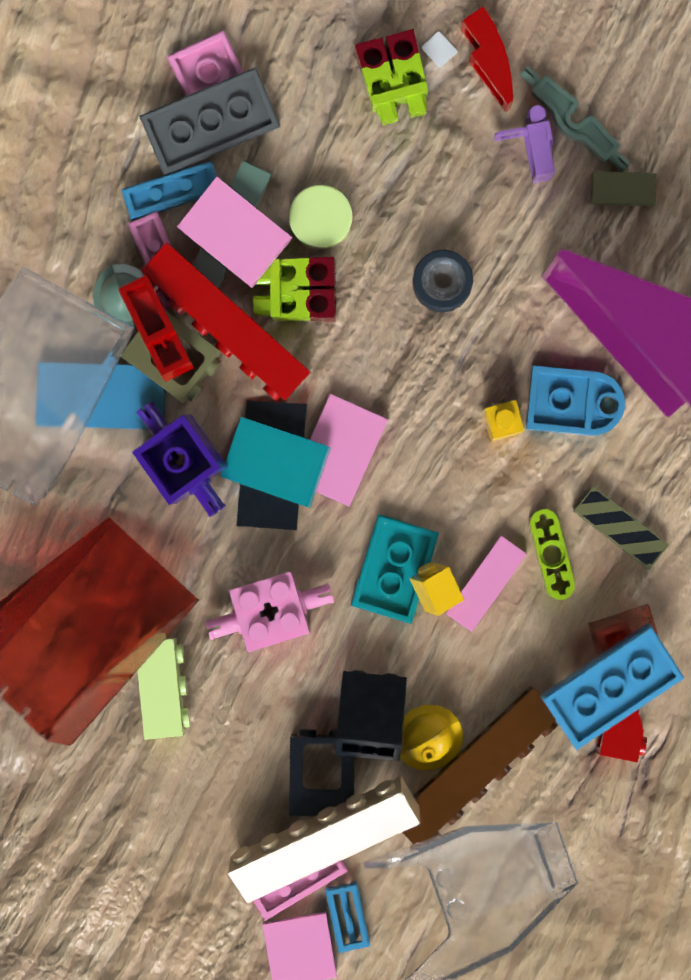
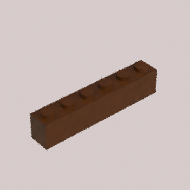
M532 686L527 688L413 795L419 805L420 824L402 833L418 850L423 845L427 848L440 837L441 834L438 831L447 822L450 826L457 822L464 814L462 808L470 801L473 803L478 802L487 793L488 790L485 787L494 778L500 781L511 770L509 764L517 757L520 759L526 757L535 747L532 743L541 734L543 737H546L556 729L558 723L540 697V694Z

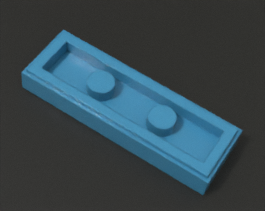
M212 161L121 190L130 218L134 221L156 211L160 213L199 200L217 176Z

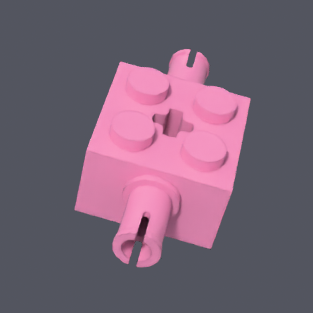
M291 571L229 590L234 606L233 613L205 621L207 629L221 626L220 629L208 632L210 639L214 640L215 638L239 631V634L243 636L247 652H251L310 634L305 614H307V610L334 603L332 594L319 598L320 594L331 591L329 583L301 592L300 589H297L293 572ZM270 602L272 607H278L279 612L274 615L275 620H270L268 616L263 617L262 611L266 609L265 603Z

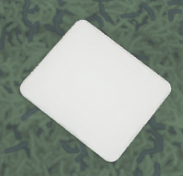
M437 32L421 47L440 68L458 52L441 32Z

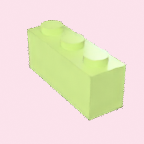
M177 638L136 642L135 651L144 740L183 736L186 733V728L191 726L189 708H183L182 696L187 695L186 676H180L179 667L180 663H184L183 645L177 644Z

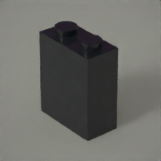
M361 670L343 671L335 755L400 761L407 677H400L391 673L383 675L370 674Z

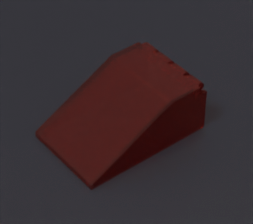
M108 517L0 600V693L8 687L1 698L19 716L24 715L30 709L24 717V721L39 736H43L46 741L71 746L199 602V599L114 520Z

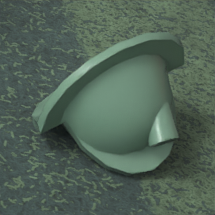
M126 264L111 265L101 273L95 283L93 293L95 312L101 322L112 330L122 333L138 330L118 291V288L144 276L138 268Z

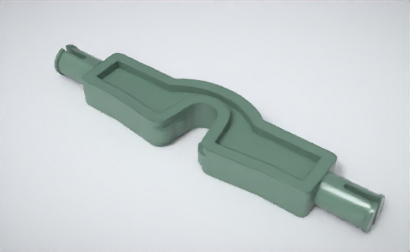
M527 66L521 72L520 77L533 87L531 95L552 114L556 127L565 137L575 142H581L601 162L604 163L609 159L621 172L625 171L631 162L617 150L620 144L594 116L588 115L577 124L570 120V116L578 108L579 103L577 99L559 87L549 76H545L542 79L530 66Z

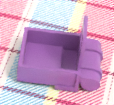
M540 105L529 109L525 122L526 127L495 133L493 137L494 141H502L524 136L533 184L550 181L555 174L551 149L554 142L550 122L545 121L546 111Z

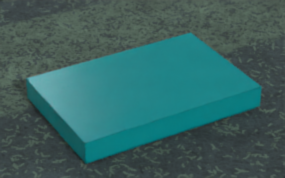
M241 417L225 461L228 467L222 471L220 477L311 508L331 447Z
M378 514L351 606L412 624L419 598L409 578L418 574L417 570L421 566L431 562L439 532Z

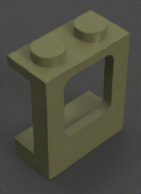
M165 310L177 335L205 357L203 364L186 385H180L173 379L165 382L157 367L152 364L150 352L139 332L120 356L185 405L188 400L193 402L201 393L203 386L200 384L207 375L212 377L222 365L220 360L222 353Z

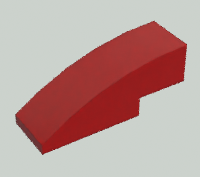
M482 6L462 20L461 32L475 49L470 54L469 64L506 113L511 109L513 103V82L509 60L499 32L486 9Z
M147 274L118 288L163 380L167 382L193 369L194 367Z

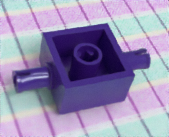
M153 401L144 405V409L140 408L136 414L144 422L152 436L150 437L151 439L132 453L168 505L177 504L188 495L194 494L209 518L217 514L219 510L224 509L226 505L221 501L209 483L213 477L228 466L192 415H182L174 422L167 424ZM177 453L184 454V465L176 464V461L179 459Z

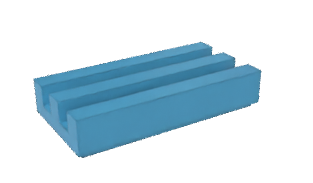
M357 881L345 885L339 884L336 887H326L325 891L338 952L342 953L369 947L370 941ZM352 891L362 936L361 941H356L346 895V892ZM335 894H340L350 941L348 944L343 942L334 900Z

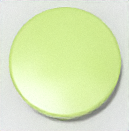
M328 185L310 186L302 190L294 198L290 206V227L295 237L303 246L313 249L332 248L345 240L351 229L352 209L345 195L334 187Z

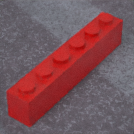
M167 242L141 270L144 275L147 274L157 294L162 290L171 298L167 303L177 313L182 315L184 312H187L194 319L191 325L204 337L210 333L218 340L215 347L228 358L232 355L236 356L242 362L239 368L252 380L258 376L266 383L262 389L274 400L277 401L281 397L286 401L311 373Z

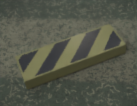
M594 486L589 489L573 510L575 514L647 570L652 568L669 546L668 543Z

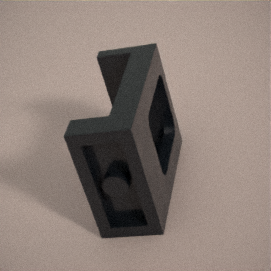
M297 729V734H291L289 816H317L323 809L336 807L354 795L355 757L342 756L341 786L338 789H307L303 786L304 746L307 744H336L337 729H330L329 735H316V729Z

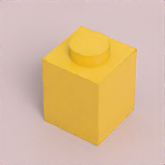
M516 400L487 407L482 411L490 442L518 435L525 431Z
M430 562L421 566L417 570L418 574L409 578L424 611L439 616L464 601L449 566Z

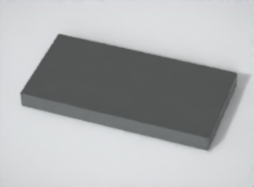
M256 67L139 116L164 176L280 127Z

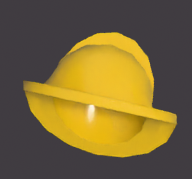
M422 705L412 709L404 716L400 759L407 766L418 770H434L446 765L457 755L462 746L463 730L459 720L450 710L439 705Z

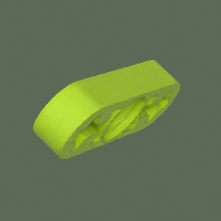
M541 509L534 512L529 519L530 533L547 594L553 599L564 600L573 594L575 581L558 517L551 510ZM544 514L545 519L552 520V525L548 526L549 536L556 533L557 540H549L539 544L538 538H545L542 528H536L535 522L540 521L539 515ZM549 545L558 547L561 552L559 561L554 564L547 563L543 558V551ZM564 564L565 571H559V575L562 581L568 582V586L564 588V593L560 595L558 590H552L551 585L556 583L555 574L547 575L546 569H556Z

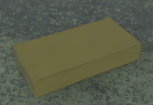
M593 171L591 205L654 207L656 205V173Z

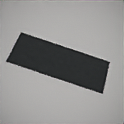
M247 400L245 418L304 438L307 404ZM240 484L236 526L297 530L299 504Z

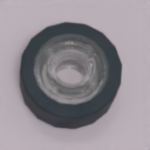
M445 249L432 251L424 256L415 268L412 280L414 294L418 301L429 310L439 313L453 311L462 306L471 293L473 285L472 269L466 259L457 252ZM439 274H445L451 279V285L448 288H439L434 283V278Z

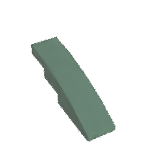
M243 160L230 188L258 209L272 173ZM200 248L193 266L217 288H220L228 268L205 249Z

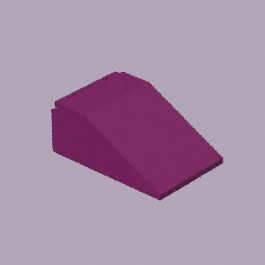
M565 249L557 253L542 276L548 285L666 417L671 416L685 403L691 406V298Z

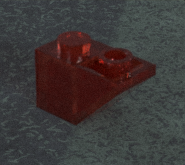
M645 604L588 623L596 653L601 655L647 623L652 626L658 635L650 605Z

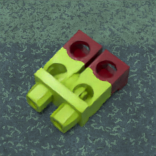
M414 29L386 36L385 46L382 37L354 45V54L362 74L372 112L376 111L382 126L399 120L395 107L397 105L407 103L410 118L427 113L426 98L428 87L425 81ZM387 53H388V56H389L390 61H391L392 70H391L390 65H389Z
M334 257L275 259L255 284L270 285V296H254L253 310L255 315L271 317L273 321L336 322V262Z

